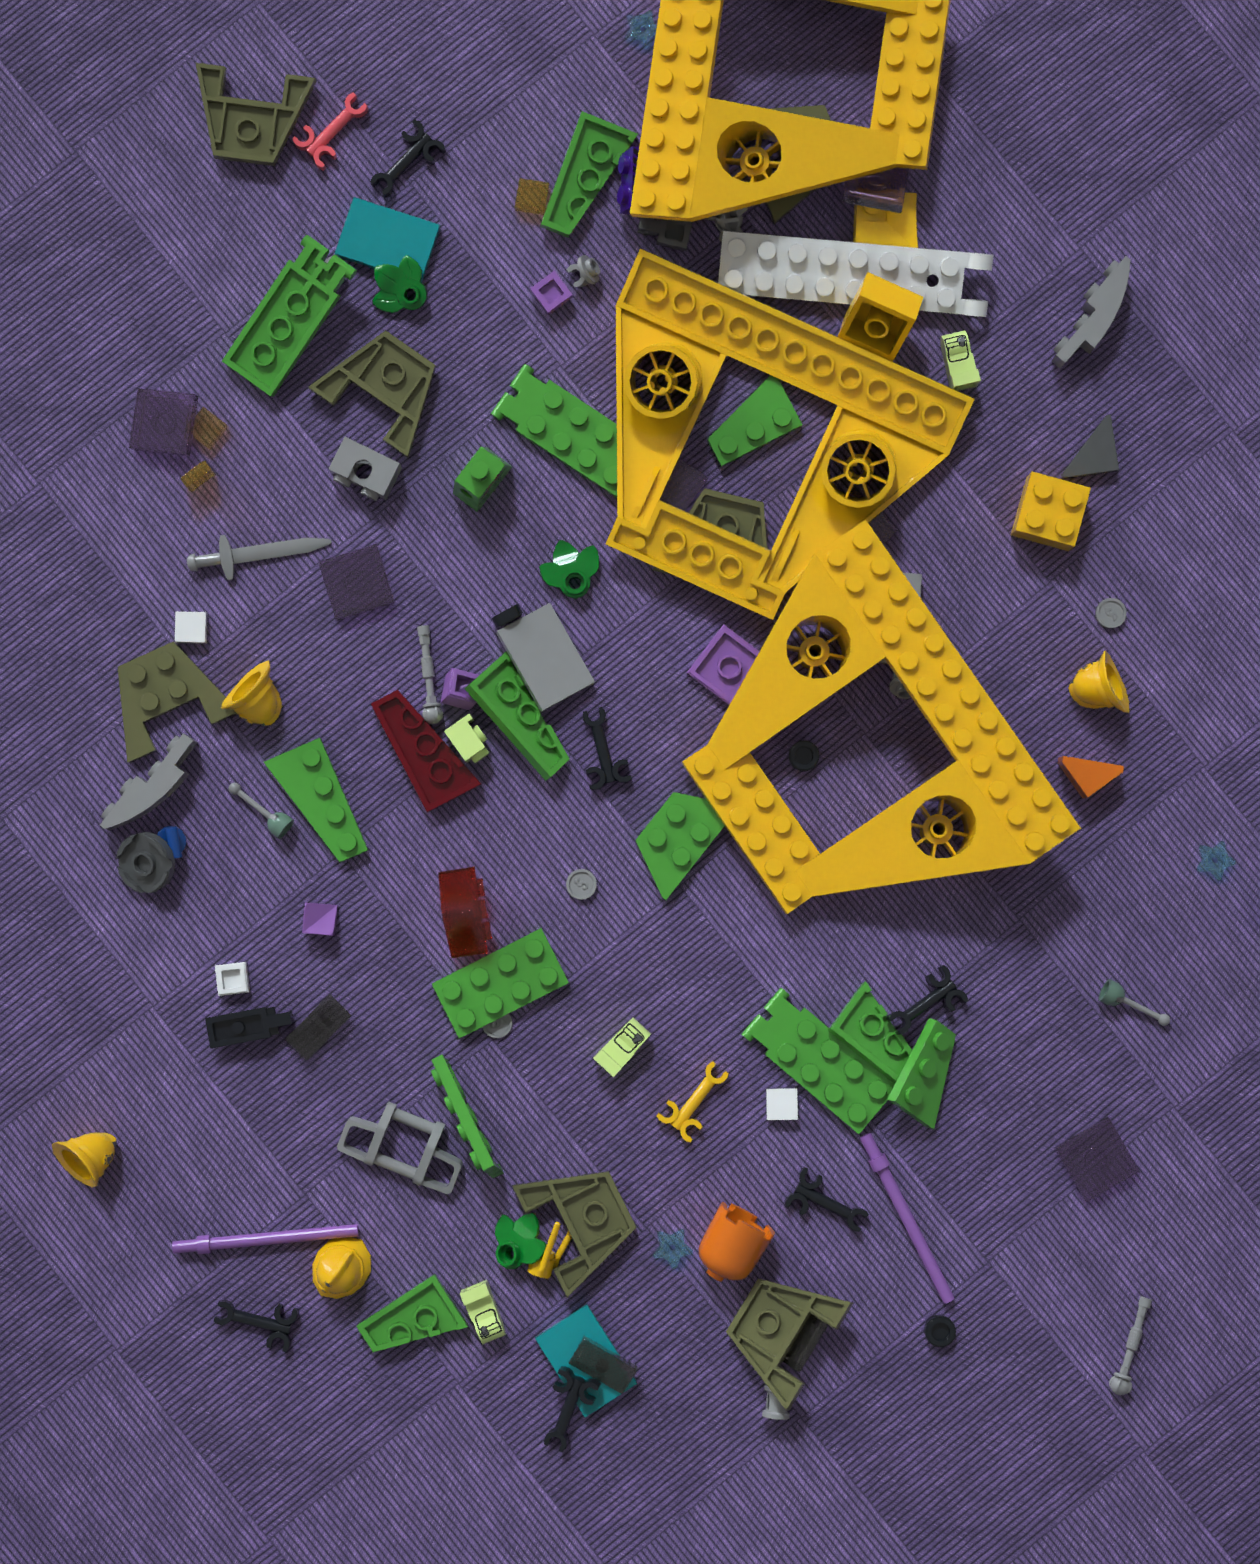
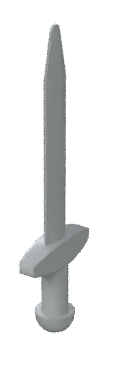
M221 535L219 553L199 556L193 553L187 557V566L191 571H198V568L222 565L227 580H232L234 564L309 553L330 545L332 541L324 538L306 537L231 549L226 535Z

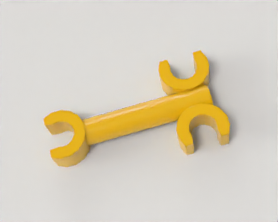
M714 1061L706 1066V1077L680 1111L675 1102L668 1100L666 1104L673 1109V1114L670 1117H664L658 1112L656 1115L662 1123H670L679 1130L682 1138L687 1142L693 1140L686 1133V1128L689 1125H694L700 1130L702 1128L701 1123L697 1119L689 1118L714 1085L721 1084L728 1078L729 1073L726 1071L718 1078L711 1075V1070L716 1064Z

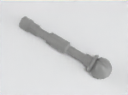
M428 625L417 627L423 656L421 658L422 676L425 679L427 692L422 716L427 723L437 724L443 718V711L440 708L441 703H437L436 696L434 695L433 678L435 675L433 657L430 656L429 650L430 629Z
M1140 1296L1138 1302L1137 1317L1125 1347L1127 1351L1120 1372H1114L1115 1376H1112L1109 1381L1110 1389L1116 1395L1128 1394L1132 1389V1378L1128 1376L1134 1352L1138 1350L1143 1333L1141 1329L1143 1321L1152 1303V1299Z

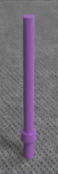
M871 1132L861 1136L860 1140L870 1158L868 1162L873 1172L878 1173L943 1303L946 1304L953 1301L955 1298L888 1168L890 1163L885 1153L881 1154Z
M358 1224L213 1238L210 1235L197 1236V1239L173 1241L172 1250L173 1254L186 1252L209 1254L212 1250L359 1237Z

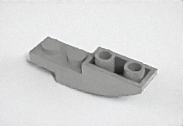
M1127 256L1120 263L1114 260L1103 273L1107 277L1100 286L1094 283L1084 294L1083 297L1087 301L1082 309L1090 316L1084 313L1073 326L1076 330L1075 334L1070 339L1064 336L1053 349L1057 354L1051 362L1061 369L1079 347L1090 354L1114 321L1128 283L1131 259Z
M184 733L181 737L175 736L166 748V751L169 753L162 762L158 760L149 770L148 776H150V779L148 781L136 776L134 779L129 778L119 791L122 796L116 804L110 803L101 815V818L104 820L100 826L107 830L124 826L141 818L164 802L188 777L189 773L180 768V766L198 742Z

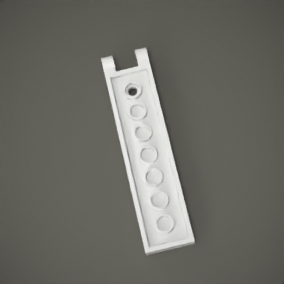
M723 231L718 283L749 296L851 304L864 277L869 272L923 296L919 311L987 317L988 301L961 298L964 270L969 268L992 271L994 255ZM936 275L938 277L936 286H928L926 282L928 276Z

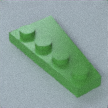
M443 1054L432 1059L435 1069L431 1070L432 1076L438 1087L443 1085L448 1096L444 1097L445 1104L451 1114H457L461 1122L456 1126L463 1141L469 1140L474 1150L469 1154L476 1169L482 1168L493 1179L504 1174L500 1164L495 1163L491 1158L492 1148L483 1132L477 1128L479 1125L478 1119L469 1103L466 1104L464 1100L466 1095L448 1059Z

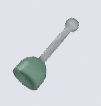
M231 783L228 790L231 794L240 796L268 819V830L276 838L281 839L290 830L294 820L283 812L271 814L244 793L238 783Z
M1108 979L1103 985L1098 998L1100 1002L1110 1006H1116L1123 1002L1158 1020V1023L1162 1026H1167L1170 1023V1017L1167 1014L1160 1015L1125 997V990L1119 983Z

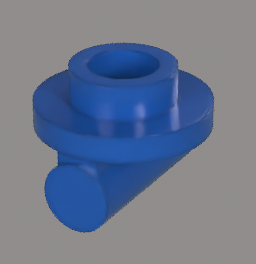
M177 826L162 828L157 835L167 842L173 852L174 859L182 857V851L186 845V837L183 831L177 828Z

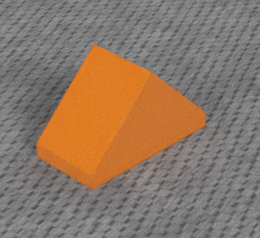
M1067 756L1059 757L1057 763L1083 799L1091 796L1123 773L1124 766Z

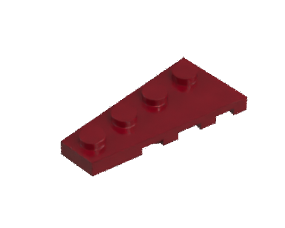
M399 690L371 703L427 813L482 785Z

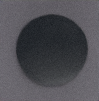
M516 604L491 619L496 628H500L520 617L523 612L520 606Z
M810 741L795 743L788 753L789 763L798 771L805 772L813 769L819 761L818 748Z
M934 1315L926 1321L924 1334L932 1345L945 1347L955 1339L956 1328L947 1316Z

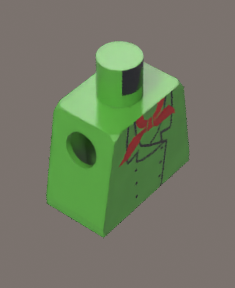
M481 446L454 481L453 494L478 512L512 466L489 448Z

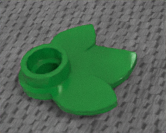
M405 255L399 267L382 264L374 268L375 280L381 289L372 300V303L377 308L385 312L395 313L403 308L417 310L425 304L427 289L421 282L422 269L416 260ZM409 289H413L416 292V297L412 301L407 297Z
M559 540L554 549L553 562L544 563L539 566L541 576L549 586L561 588L567 597L573 599L581 598L590 588V578L598 571V551L594 545H591L579 553L568 542ZM573 578L581 581V585L577 589L569 586V582Z
M534 1213L523 1215L515 1222L505 1214H502L495 1228V1236L499 1243L496 1249V1259L504 1268L517 1269L523 1263L534 1264L543 1256L547 1244L537 1238L539 1235V1222ZM512 1249H513V1251H514V1256H513V1258H512V1256H511V1251H512Z

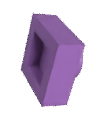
M555 271L530 288L531 293L548 315L573 298V294Z

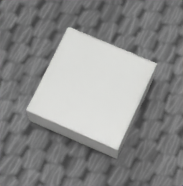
M175 611V642L207 644L208 613Z
M247 962L215 965L218 996L250 992Z
M797 1088L766 1089L767 1120H798Z

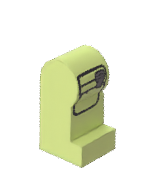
M966 331L941 336L940 344L949 387L957 391L977 387L981 379L979 371L976 369Z
M633 1017L593 1059L614 1077L651 1033Z
M488 1280L462 1289L460 1292L464 1306H466L471 1321L474 1323L481 1343L485 1344L505 1336V1327Z

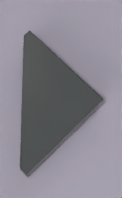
M1111 414L1103 418L1061 474L1062 479L1117 472L1119 470Z

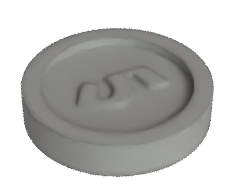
M1116 598L1104 599L1097 605L1095 610L1097 622L1107 629L1120 626L1125 621L1127 615L1125 605Z
M575 870L567 878V891L576 899H587L596 891V878L588 870Z
M507 1014L482 1028L488 1036L502 1038L512 1028V1017L510 1014Z

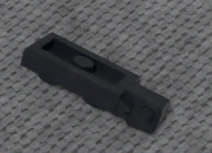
M262 1007L205 1018L210 1049L273 1037L272 1035L280 1034L278 1026L294 1023L293 1013L290 1011L276 1014L275 1007Z

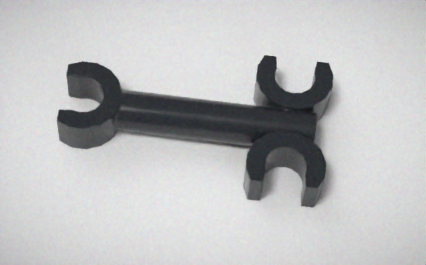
M418 120L412 122L413 126L418 130L417 135L410 136L405 131L402 132L404 141L412 146L386 173H377L371 178L370 182L373 187L381 181L387 183V187L382 191V195L385 198L392 194L394 190L393 182L422 152L426 162L431 165L435 164L434 158L429 155L432 149L436 148L443 154L446 152L444 144L441 141L432 140L425 133L422 123Z
M602 707L599 708L600 718L597 721H591L587 711H583V720L586 725L591 727L601 769L590 767L586 770V774L597 773L600 776V781L597 784L590 785V790H598L603 787L604 783L615 781L626 783L632 780L631 775L622 777L618 774V768L627 765V760H618L614 766L612 764L603 728L606 714Z
M945 965L938 967L939 972L942 974L940 982L936 981L932 974L925 977L928 985L936 988L904 1012L896 1011L888 1015L886 1018L888 1022L895 1018H900L902 1021V1027L895 1032L897 1035L906 1033L910 1028L912 1020L942 999L943 1007L949 1013L956 1010L951 1003L953 996H956L962 1004L968 1001L967 995L963 991L957 990L955 984L950 980V970Z
M803 1167L799 1172L800 1182L797 1184L794 1193L786 1197L785 1206L789 1208L793 1200L799 1199L802 1201L799 1214L804 1215L808 1210L807 1200L845 1219L852 1230L860 1232L861 1227L853 1223V1217L857 1214L868 1217L869 1214L861 1207L851 1209L814 1190L822 1183V1175L818 1174L816 1180L809 1183L805 1180L808 1168Z
M220 1300L218 1302V1306L227 1309L228 1316L225 1318L216 1316L214 1318L216 1324L225 1325L233 1321L272 1331L273 1333L267 1338V1348L272 1347L275 1338H281L284 1341L283 1352L290 1348L291 1338L289 1333L292 1326L291 1323L298 1317V1308L295 1307L293 1309L291 1317L285 1318L281 1314L283 1304L279 1303L274 1311L275 1319L237 1310L228 1300Z
M561 1366L557 1374L564 1376L567 1379V1383L564 1384L556 1381L552 1388L559 1393L567 1391L568 1393L555 1428L551 1429L544 1439V1445L548 1446L552 1437L559 1438L561 1441L560 1452H563L569 1444L567 1429L578 1399L580 1398L587 1405H593L596 1397L589 1395L586 1389L592 1388L598 1391L601 1386L599 1380L594 1378L585 1380L580 1376H575L574 1372L566 1366Z

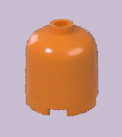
M721 1202L698 1249L702 1263L708 1268L706 1273L720 1282L724 1278L731 1281L746 1278L752 1272L775 1235L774 1230L769 1225H766L763 1229L756 1224L757 1216L744 1208L732 1203L727 1208V1204Z

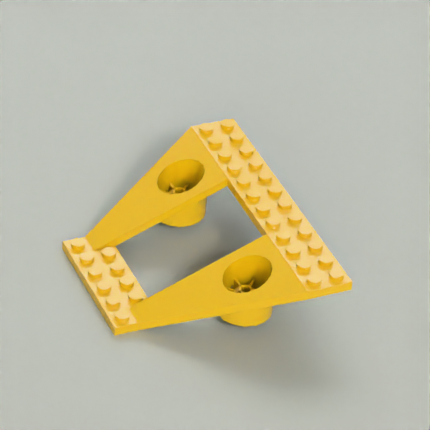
M661 0L630 215L640 218L693 222L894 168L927 170L951 0H825L886 12L870 128L710 98L724 0ZM762 139L775 142L767 150L761 147ZM751 140H756V145L748 149L743 145ZM741 147L744 152L740 159L732 158L734 153ZM781 148L780 162L770 161V156ZM729 165H738L742 170L732 177ZM772 168H777V170L773 173ZM746 176H749L751 178L750 182H744L741 180Z
M640 249L616 303L617 519L606 541V545L773 620L785 593L799 582L815 553L865 519L869 523L949 456L975 399L655 254ZM662 350L672 353L667 366L658 365L654 351ZM649 354L655 367L650 373L638 368L645 356ZM675 355L684 361L688 368L687 370L676 373L671 368ZM727 356L837 405L772 550L660 500ZM637 372L648 377L647 385L638 389L636 388L635 381ZM690 372V390L677 385L678 376ZM662 374L666 375L665 381L668 382L666 386L658 384L657 379ZM649 388L654 393L650 405L642 400L638 393L639 391ZM675 389L688 395L677 408L674 407L670 396ZM658 395L666 396L670 409L661 410L653 408ZM863 440L869 442L864 454H855L850 441ZM847 442L851 456L846 461L833 456L835 450ZM872 443L882 450L885 458L872 462L867 456ZM830 460L844 465V473L831 478ZM888 461L889 475L887 480L873 474L875 465ZM858 463L864 465V473L860 475L853 471V466H857ZM846 477L851 482L846 494L837 489L833 481ZM873 478L884 483L880 490L870 496L866 482ZM862 484L866 497L856 498L849 496L853 485Z
M866 519L813 555L708 744L682 761L684 768L785 914L790 913L815 896L1027 865L1080 829L1074 817ZM816 625L815 635L807 638L800 627ZM820 627L828 629L834 637L828 641L820 638ZM793 630L796 631L803 641L800 647L787 645ZM836 639L841 647V655L830 653L828 645ZM809 649H815L818 655L816 657L812 656ZM787 650L799 652V661L791 665L787 656ZM828 658L841 660L839 668L834 674L825 665ZM885 659L953 756L955 762L820 854L750 752ZM799 664L808 668L807 677L798 673L794 668ZM820 666L827 677L812 679L813 668ZM926 801H939L937 814L930 816L923 803ZM944 803L950 805L957 812L950 819L942 815ZM918 808L926 818L922 825L912 823ZM959 816L964 825V833L953 831L952 821ZM933 826H939V835L934 833ZM911 827L920 829L921 839L917 842H914ZM952 835L964 837L960 848L956 852L948 842ZM923 841L932 844L930 855L925 854L917 845ZM944 844L951 857L935 858L937 845Z

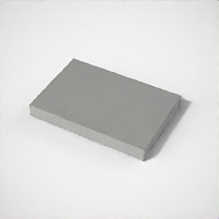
M550 603L496 632L541 712L595 683Z

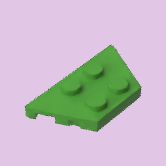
M673 792L635 840L664 900L668 899L725 826L705 798Z

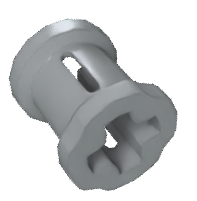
M765 1384L764 1390L767 1391L766 1409L762 1411V1416L776 1420L789 1419L790 1413L785 1410Z

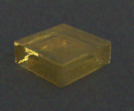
M519 178L515 210L544 215L549 183Z
M202 407L185 431L207 449L211 450L229 426L205 407Z
M202 461L183 475L181 481L193 492L212 478L215 472L206 461Z

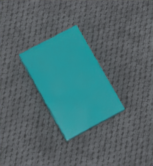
M353 197L334 254L339 258L373 269L382 264L399 267L403 257L408 255L420 265L422 269V282L441 227L439 224Z
M585 1304L535 1337V1340L556 1373H558L561 1366H566L574 1372L575 1376H580L585 1380L594 1378L601 1382L598 1391L592 1388L586 1389L589 1395L596 1397L593 1405H587L580 1398L578 1399L577 1406L584 1417H587L637 1384L636 1379L588 1304ZM558 1374L564 1384L567 1383V1379Z

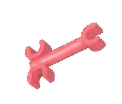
M354 92L346 97V108L317 137L313 129L305 125L303 129L309 135L308 140L301 142L295 136L292 138L298 149L306 150L314 158L315 164L320 170L324 171L326 169L324 163L320 161L322 155L328 154L334 160L337 158L334 149L327 146V144L353 117L361 118L368 111V106L365 103L359 109L351 107L357 99Z

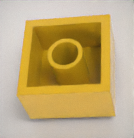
M867 272L845 314L838 338L893 362L916 321L923 296Z
M1031 471L1025 480L1011 536L1069 552L1076 545L1091 488Z

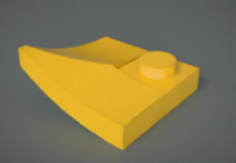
M856 190L853 242L918 248L917 193Z

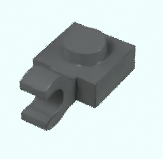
M640 218L637 233L658 236L656 245L686 252L693 222L664 219L658 221L651 218Z

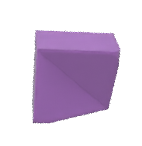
M451 668L445 675L441 703L470 710L477 702L464 688L479 675Z
M305 902L302 933L335 936L338 905Z

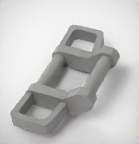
M389 1101L378 1124L354 1116L347 1120L337 1145V1149L340 1152L363 1161L364 1164L371 1167L375 1164L413 1180L412 1183L416 1185H423L445 1194L452 1192L463 1162L460 1158L437 1147L446 1124L439 1121L433 1123L396 1108L397 1104ZM391 1119L431 1135L418 1168L378 1153ZM352 1126L375 1132L367 1153L346 1143ZM433 1156L454 1167L449 1183H442L425 1176Z

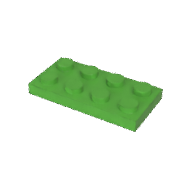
M542 928L432 983V986L460 1039L568 984L569 981Z

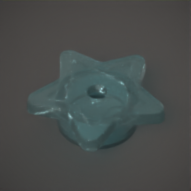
M648 10L646 13L637 16L627 15L630 29L625 36V40L639 41L645 49H648L651 38L656 35L657 28L653 21L652 11ZM644 27L646 30L641 32L640 28Z
M1224 841L1219 842L1213 848L1204 845L1199 846L1202 860L1197 866V871L1199 872L1210 871L1215 879L1220 881L1224 870L1236 864V861L1228 856ZM1214 857L1218 859L1216 863L1212 861Z
M683 1229L676 1231L672 1235L661 1231L657 1233L660 1246L653 1253V1257L666 1259L673 1269L677 1268L681 1257L693 1253V1250L684 1243ZM674 1245L675 1249L670 1250L669 1246Z

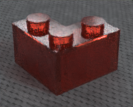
M475 867L438 872L442 918L451 958L488 953L487 940L492 939L490 921L484 922L483 919L488 918L485 899L480 900V897L486 896L483 878L477 879Z

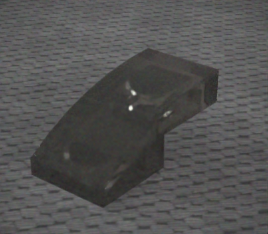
M329 994L285 1038V1041L307 1062L352 1015Z

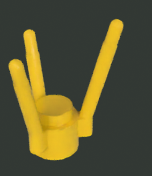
M555 1222L543 1256L534 1264H529L527 1271L530 1274L549 1279L553 1268L559 1265V1261L572 1239L568 1230L556 1254L552 1251L561 1225L560 1222Z

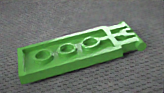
M309 235L302 239L300 245L304 249L296 261L288 260L222 360L223 363L271 397L275 396L341 297L336 292L346 278L351 280L357 273L355 268L337 255H333L329 262L326 263L324 260L329 250Z
M524 364L510 384V387L518 392L517 396L513 397L505 392L491 412V415L499 421L504 416L518 426L516 428L518 434L617 498V424L551 380L544 384L532 376L534 370Z
M780 987L763 1007L772 1017L767 1021L758 1014L741 1035L750 1042L753 1038H756L768 1049L764 1053L768 1058L856 1133L860 1134L888 1101L887 1099L895 1084L828 1031L829 1028L805 1007L801 1011L796 1009L786 1000L790 995Z

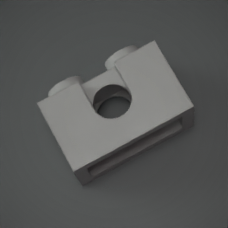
M344 437L329 467L331 474L335 475L333 478L335 482L347 488L350 487L351 483L362 488L360 492L362 495L374 501H377L378 497L387 500L402 470L399 462L347 437ZM362 465L372 467L371 474L366 479L356 476L358 468Z

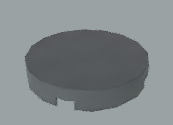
M150 832L133 834L121 843L117 851L116 859H119L118 873L124 883L134 891L153 893L170 883L175 871L174 855L167 842L157 834Z

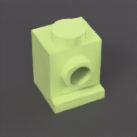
M467 714L444 732L466 763L471 760L477 763L489 754V751L483 744L488 739L478 725L473 728L470 726V723L474 721L470 714Z

